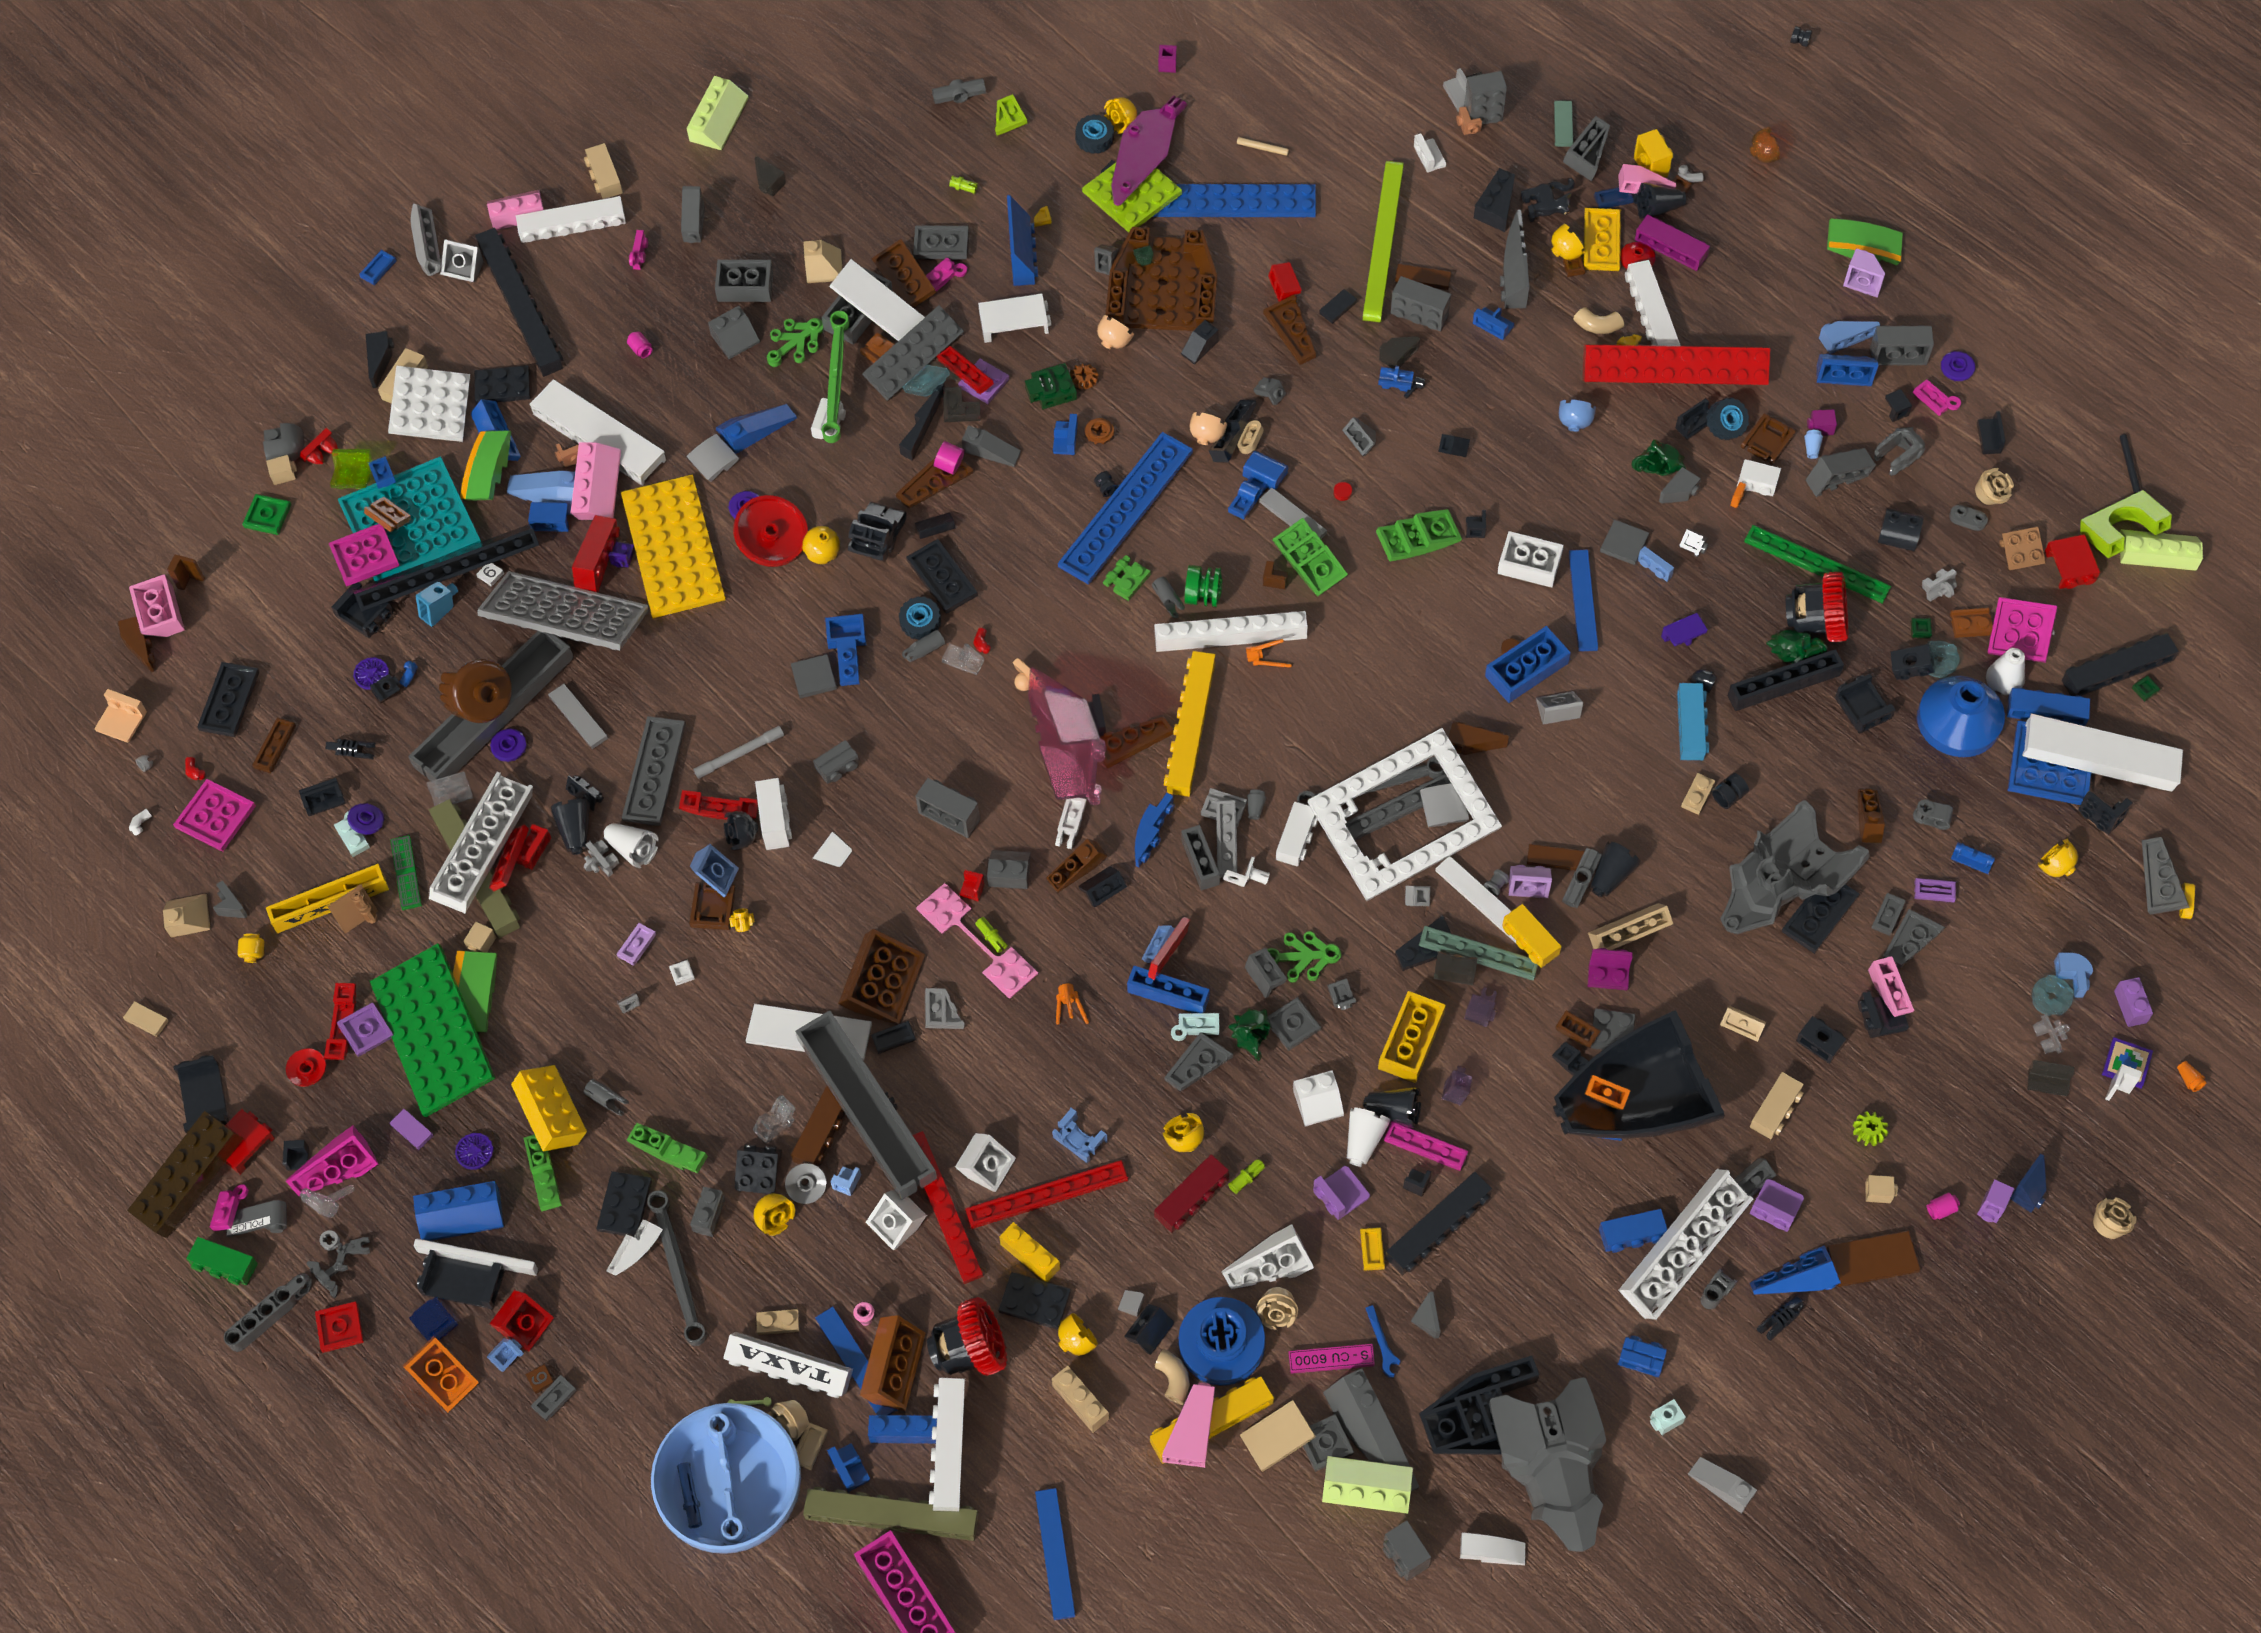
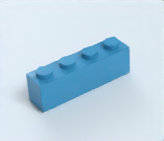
M1679 683L1677 702L1680 760H1704L1705 754L1709 753V742L1705 740V736H1708V725H1705L1704 720L1707 719V708H1704L1706 691H1703V683Z

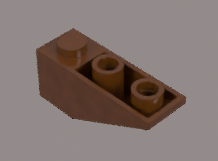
M137 616L118 621L120 636L126 647L151 672H154L153 664H156L153 653L150 652V648H153L150 637L141 633Z
M1453 722L1448 737L1457 753L1463 755L1506 748L1509 736L1502 732H1492L1483 727L1469 726L1464 722Z
M1858 789L1861 841L1866 843H1882L1885 822L1878 790Z
M1087 838L1046 879L1056 892L1059 893L1094 870L1108 855L1096 841Z

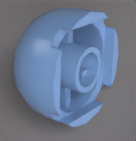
M1563 400L1559 406V419L1564 426L1569 427L1568 430L1578 432L1580 429L1590 426L1593 422L1596 407L1591 408V403L1585 401L1571 400V403H1566V400Z

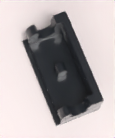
M1706 398L1677 418L1675 428L1687 440L1707 427L1706 417L1709 410V401Z
M336 778L299 790L308 816L346 804Z

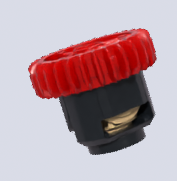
M1842 572L1825 573L1823 575V583L1796 585L1792 589V594L1786 595L1785 604L1788 627H1794L1797 632L1808 634L1826 632L1827 639L1830 642H1842L1848 639V602L1846 583Z
M979 1297L960 1303L957 1311L958 1316L936 1323L931 1331L932 1336L927 1338V1348L934 1366L937 1370H943L949 1375L977 1368L978 1372L987 1376L1000 1372L1007 1364L1008 1359L1005 1350L1007 1347L1004 1343L1003 1332H1001L1000 1325L994 1316V1311H991L990 1305H987V1302Z

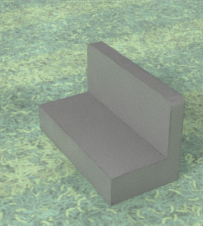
M1461 68L1457 69L1456 78L1443 83L1445 91L1458 112L1460 107H1464L1467 78Z

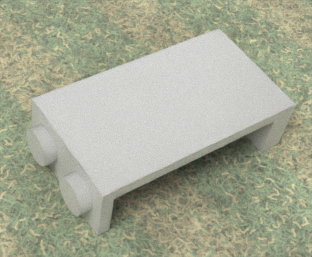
M1042 294L978 303L985 343L992 342L991 333L1044 326L1045 334H1047L1048 326H1051L1050 315H1046L1048 303L1047 300H1043Z

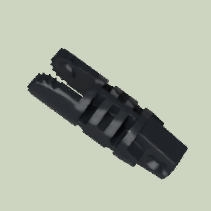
M337 738V743L326 742L325 749L336 751L335 755L373 760L374 755L370 753L364 754L362 751L363 746L375 748L376 743Z
M1796 1296L1788 1303H1784L1762 1322L1756 1330L1762 1334L1772 1327L1766 1335L1767 1339L1771 1341L1800 1315V1311L1804 1308L1803 1300Z

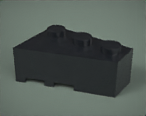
M1501 168L1498 169L1475 204L1474 219L1505 232L1515 174Z

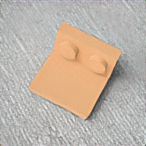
M107 689L104 696L108 701V707L97 723L95 730L128 743L147 711L141 701Z

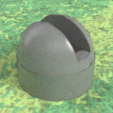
M142 755L135 760L143 772L149 770L153 765L152 760H147L149 758L147 755Z

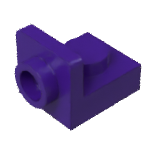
M616 542L613 552H609L608 555L610 563L616 567H629L635 550L634 545Z

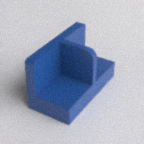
M1484 307L1482 310L1477 309L1474 312L1473 324L1501 340H1504L1514 327L1513 322L1501 316V308L1493 312Z
M1070 414L1069 422L1056 421L1053 444L1054 454L1075 455L1078 428L1077 414Z
M532 502L528 522L534 531L568 532V504Z
M848 1444L839 1450H836L835 1446L827 1450L848 1493L870 1481V1477L852 1444Z

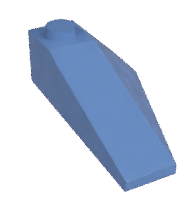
M552 471L512 475L509 479L507 493L525 501L567 503V515H573L571 513L575 472Z

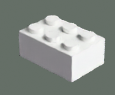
M1509 531L1499 561L1498 574L1553 587L1564 545Z
M779 778L755 781L761 831L766 850L790 847L789 839H792V833L789 826L790 818L787 810L788 803L784 784L780 785Z

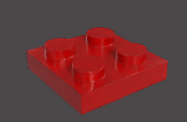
M356 1301L315 1311L322 1353L364 1343L359 1308Z

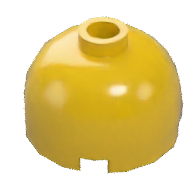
M1118 97L1111 99L1104 106V109H1107V114L1104 117L1111 121L1114 132L1116 130L1117 134L1123 133L1128 125L1137 117L1136 107L1127 98Z
M1563 224L1552 235L1551 243L1553 248L1551 250L1556 257L1561 256L1563 259L1573 260L1585 253L1582 250L1584 247L1574 232L1569 233L1567 231L1570 227Z
M817 526L807 532L803 539L802 549L810 561L816 564H827L828 561L834 560L840 550V540L833 529L826 526Z
M2068 839L2062 840L2065 843L2062 846L2058 844L2053 846L2041 858L2044 860L2043 863L2038 862L2037 865L2047 875L2052 877L2069 876L2076 870L2074 866L2078 862V853Z
M1187 1113L1188 1117L1183 1118L1179 1115L1165 1124L1163 1136L1173 1150L1192 1152L1202 1143L1204 1127L1197 1114Z
M768 1194L761 1198L754 1208L753 1217L755 1224L765 1234L767 1233L770 1236L780 1234L788 1227L786 1223L789 1219L793 1220L795 1206L781 1194Z
M1075 1313L1070 1314L1060 1323L1058 1336L1061 1341L1058 1344L1064 1352L1069 1351L1073 1355L1080 1356L1095 1349L1098 1342L1091 1330L1085 1328L1083 1320Z

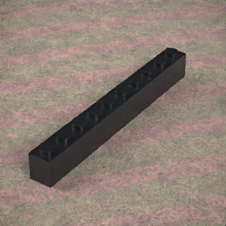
M495 227L476 234L478 246L542 376L545 377L562 370L561 362L564 360L561 352H556L555 348H557L555 340L554 338H549V328L547 324L543 325L544 319L540 311H536V302L534 298L530 299V290L527 285H523V276L521 272L517 273V264L514 259H510L509 256L512 255L508 246L504 247L503 245L505 240L502 234H498Z
M528 524L353 589V593L361 611L431 586L436 582L445 581L536 547L539 543L532 526Z

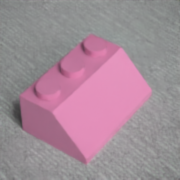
M539 190L487 201L492 226L496 230L517 226L516 215L544 210Z
M165 574L129 587L142 634L168 637L185 631L173 585Z

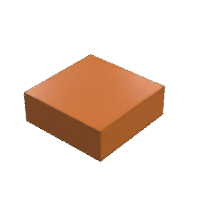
M1739 482L1730 506L1734 508L1739 506L1745 492V483Z

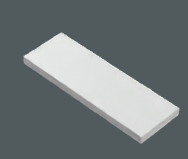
M850 259L829 286L897 341L925 318L852 259Z
M754 1004L746 1043L805 1052L797 1039L795 1031L823 1014ZM834 1016L864 1061L872 1022Z

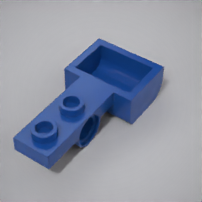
M1254 451L1243 467V477L1248 478V480L1243 481L1238 495L1228 507V512L1244 520L1266 488L1277 489L1287 475L1289 467L1258 451Z
M863 614L825 618L828 649L837 648L840 685L860 684L856 646L866 645Z

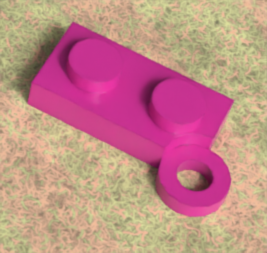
M644 230L636 231L633 250L629 255V264L635 270H641V265L645 262L644 250L648 248V238H645Z
M945 258L926 277L937 292L954 276H965L967 267L961 263L955 265L949 258ZM961 268L963 271L958 272L957 269Z
M1927 379L1913 391V394L1938 416H1941L1947 409L1957 410L1961 405V400L1958 397H1947ZM1954 401L1956 405H1952L1950 402Z
M238 1185L233 1192L229 1190L219 1193L210 1228L213 1231L232 1228L239 1201L244 1199L249 1192L245 1185Z

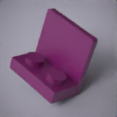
M1606 948L1592 949L1588 965L1587 987L1628 990L1629 968L1633 953L1623 949L1617 951L1607 950Z

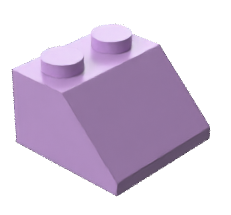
M1856 248L1843 286L1878 298L1885 272L1874 254Z
M1511 866L1509 896L1548 898L1552 882L1551 869L1543 866Z

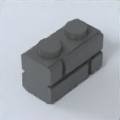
M844 740L813 760L817 772L828 784L838 781L845 772L855 770L859 764V758L848 742Z
M703 1187L701 1197L698 1200L690 1223L693 1232L713 1237L725 1202V1196L722 1191Z

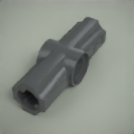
M982 78L967 82L956 79L948 86L932 89L935 104L952 100L956 103H962L968 97L986 93Z
M1586 848L1562 899V902L1566 905L1578 908L1602 856L1598 851ZM1577 875H1585L1587 881L1580 882L1577 879Z

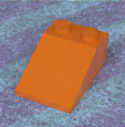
M434 1336L403 1365L447 1413L479 1383Z

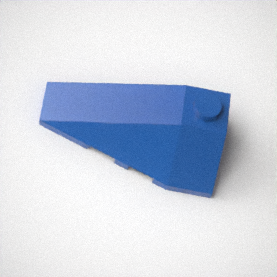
M785 404L731 418L717 426L716 430L732 451L737 454L797 419L789 406Z
M1825 1246L1800 1255V1260L1793 1264L1790 1262L1785 1263L1779 1272L1771 1271L1750 1282V1286L1754 1295L1821 1291L1834 1288L1837 1284H1840V1280Z

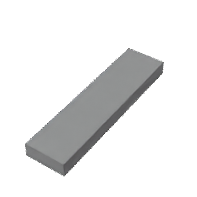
M1271 488L1259 499V503L1289 526L1304 518L1312 531H1315L1320 539L1327 534V530L1275 489Z
M565 684L548 694L550 699L591 749H594L608 739L604 731Z
M1236 800L1216 801L1217 869L1220 878L1224 877L1227 870L1237 873Z

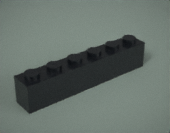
M2168 633L2161 636L2158 634L2145 642L2139 641L2132 647H2123L2116 653L2104 654L2095 661L2089 660L2079 667H2070L2065 671L2061 681L2070 696H2083L2172 662L2179 651Z
M1835 649L1731 684L1727 696L1734 710L1738 711L1841 675L1844 664Z
M1476 1172L1472 1173L1386 1251L1385 1259L1402 1276L1407 1271L1411 1273L1417 1267V1262L1421 1258L1426 1259L1433 1252L1432 1248L1436 1245H1442L1451 1231L1454 1233L1462 1226L1461 1222L1464 1219L1473 1217L1480 1205L1484 1206L1492 1198V1188Z

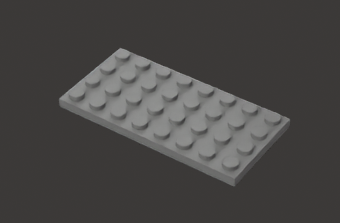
M510 571L505 574L478 608V616L514 624L523 628H530L619 651L648 613V605Z

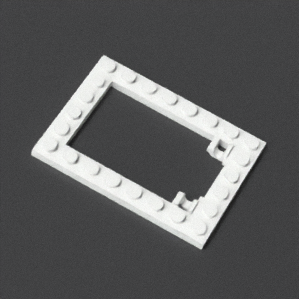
M1443 728L1308 800L1312 811L1366 901L1502 827ZM1435 755L1473 820L1393 864L1389 862L1385 853L1379 855L1374 860H1369L1367 856L1364 857L1345 825L1347 823L1345 818L1358 811L1352 799ZM1346 803L1348 808L1343 810L1341 805ZM1383 864L1384 869L1379 871L1377 867Z

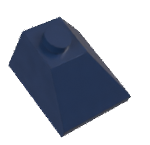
M2042 1154L2038 1156L2010 1197L2012 1201L2030 1213L2035 1207L2039 1209L2046 1200L2043 1197L2047 1189L2045 1160Z

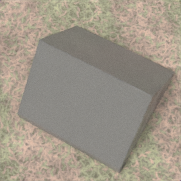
M445 239L440 275L475 282L484 263L479 247Z
M1574 691L1536 697L1542 724L1577 719L1581 716L1583 701Z

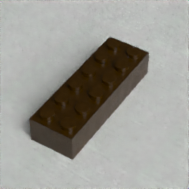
M204 1111L127 1211L156 1234L167 1238L244 1138L215 1116Z

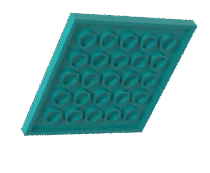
M441 456L394 475L396 483L378 489L377 484L374 483L338 498V502L353 533L378 524L364 513V507H370L373 502L382 497H386L411 515L410 522L397 529L394 528L392 532L384 528L400 566L373 576L374 581L481 542Z

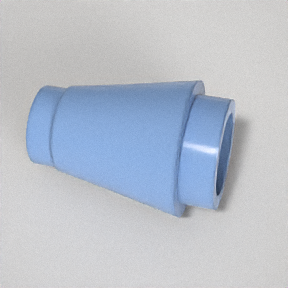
M1809 430L1804 436L1807 457L1816 459L1819 455L1823 436L1819 430Z

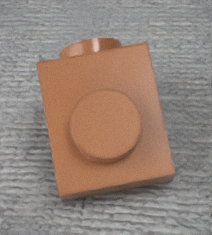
M1466 106L1460 107L1456 120L1458 126H1461L1463 134L1480 132L1481 118L1471 120Z
M556 444L557 452H555V455L559 462H563L565 468L577 463L579 444L564 451L560 444Z

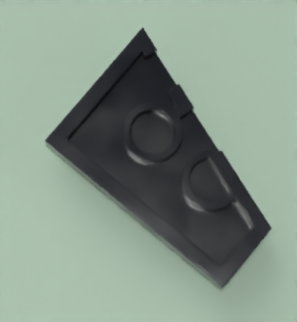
M1443 915L1428 926L1451 933ZM1422 931L1395 951L1402 971L1444 957L1438 951L1419 946Z

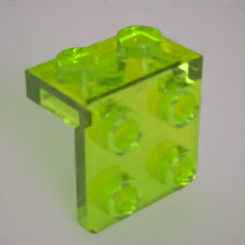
M333 449L332 457L335 470L330 482L331 488H366L372 473L368 464L372 462L370 449Z

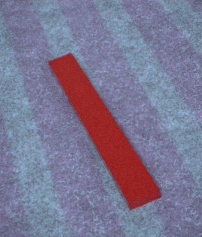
M1122 1160L971 1206L965 1208L971 1229L1128 1181V1177Z

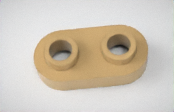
M1251 421L1246 425L1237 444L1241 453L1249 454L1256 449L1264 431L1259 421Z

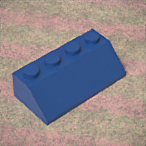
M495 1181L413 1196L415 1217L422 1240L432 1241L504 1227L500 1189Z

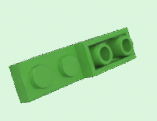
M636 1123L627 1138L629 1143L682 1170L688 1169L699 1173L708 1157L705 1152L672 1140L669 1135Z
M535 1135L524 1137L541 1211L562 1206L549 1150L542 1151Z

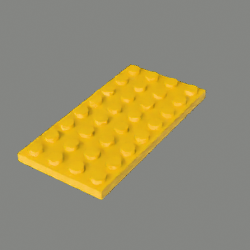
M693 474L621 492L652 618L724 601L725 596Z

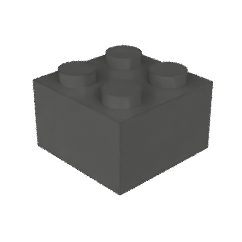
M1408 1521L1385 1534L1384 1547L1382 1549L1387 1558H1392L1396 1566L1394 1568L1401 1578L1404 1576L1406 1581L1429 1568L1431 1556Z

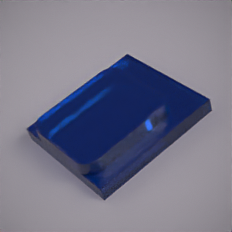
M436 1297L428 1300L409 1317L410 1321L427 1341L433 1336L439 1341L458 1326V1323Z

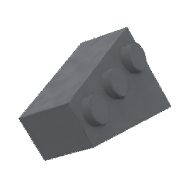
M1595 116L1569 148L1563 163L1592 181L1598 168L1610 125Z
M1865 448L1852 449L1843 453L1838 452L1833 455H1823L1818 459V463L1805 481L1814 495L1818 497L1822 495L1821 492L1830 488L1833 491L1837 489L1839 484L1846 482L1848 485L1868 477L1876 464Z

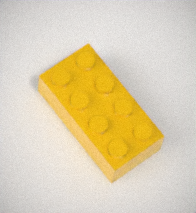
M1408 991L1380 1056L1378 1069L1416 1083L1444 1016L1446 1005Z
M552 1065L520 1071L511 1085L542 1151L578 1145L587 1131L556 1066Z

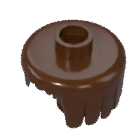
M476 659L467 662L457 672H443L441 674V681L444 684H439V690L443 693L440 695V699L444 702V707L454 716L473 723H487L498 718L509 705L512 695L511 679L507 671L493 660Z

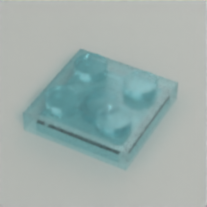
M926 365L902 388L905 393L926 397L931 395L938 385L946 381L950 372L947 368Z

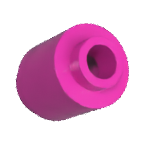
M633 332L628 336L627 344L637 356L646 358L652 353L650 342L641 332Z
M1948 1192L1931 1200L1930 1204L1926 1206L1932 1219L1938 1218L1940 1220L1957 1212L1960 1203L1955 1195H1951Z

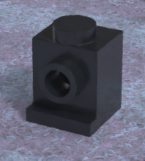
M388 674L374 684H371L369 688L379 703H382L400 691L398 686L401 684L395 675L391 677ZM385 683L389 684L390 689L385 690L383 685Z

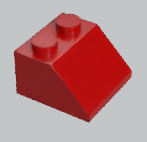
M514 1290L489 1324L510 1340L512 1338L515 1339L523 1349L530 1351L554 1317L526 1293Z

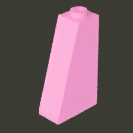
M1208 1383L1193 1384L1163 1451V1462L1205 1468L1215 1387H1211Z

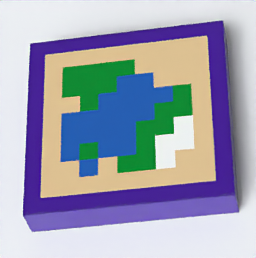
M2113 1037L2102 1075L2113 1079L2121 1065L2124 1064L2142 1072L2139 1081L2135 1085V1087L2142 1089L2153 1051Z

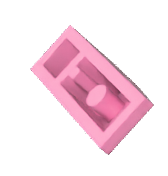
M1623 164L1618 175L1620 192L1635 194L1638 192L1641 183H1653L1673 189L1676 187V183L1642 166Z
M1893 957L1873 961L1868 969L1876 990L1893 1016L1896 1017L1914 1012Z

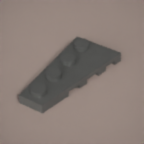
M2163 838L2142 840L2148 913L2151 915L2190 908Z

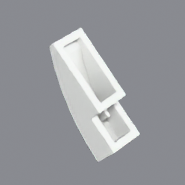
M643 1220L634 1237L626 1234L607 1272L616 1276L637 1262L654 1244L663 1229Z
M1462 1533L1460 1559L1481 1560V1562L1525 1565V1543L1495 1536Z

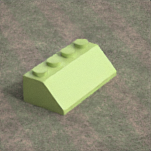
M714 76L687 127L689 141L722 150L749 98L748 95L731 80Z
M2120 530V533L2125 537L2124 551L2120 553V563L2197 571L2203 559L2202 542L2196 536L2165 533L2155 536L2151 532Z
M1327 1456L1322 1502L1408 1514L1413 1467Z

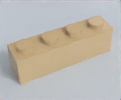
M1657 903L1588 932L1593 949L1606 948L1607 950H1613L1673 924L1667 905Z

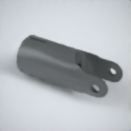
M1164 576L1159 577L1152 583V588L1173 618H1178L1179 615L1175 610V604L1181 610H1184L1185 606L1167 578Z
M935 630L902 652V656L909 662L924 657L945 645L944 638L938 630Z
M591 1079L584 1089V1094L617 1115H624V1112L615 1106L614 1099L623 1104H628L629 1101L595 1079Z

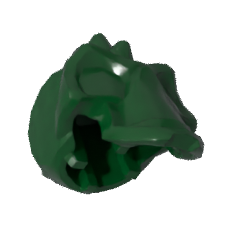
M1655 439L1642 454L1632 460L1631 464L1632 468L1638 472L1656 473L1660 476H1670L1682 467L1686 469L1683 463L1685 457L1679 454L1675 447L1660 443Z
M1784 630L1778 634L1771 635V640L1766 642L1772 648V653H1775L1779 659L1791 664L1827 652V645L1818 638L1810 640V634L1799 633L1794 630Z
M1248 1008L1247 1012L1243 1015H1234L1236 1023H1232L1228 1028L1233 1031L1231 1037L1237 1039V1047L1244 1048L1257 1061H1260L1262 1054L1258 1048L1263 1040L1267 1039L1271 1028L1270 1020L1266 1009L1258 1011Z

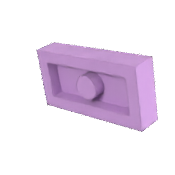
M638 923L618 951L617 956L635 966L656 936L655 931Z

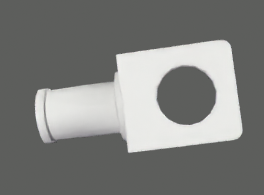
M1251 857L1245 876L1227 870L1223 880L1242 887L1245 886L1249 879L1266 885L1270 873L1253 868L1252 864L1255 857Z

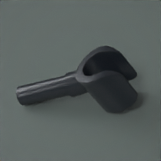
M1416 377L1411 390H1408L1404 397L1407 399L1416 388L1422 390L1425 386V379Z

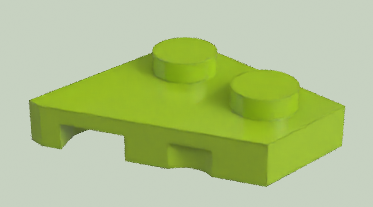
M1013 94L997 100L995 127L997 136L1027 124V119Z

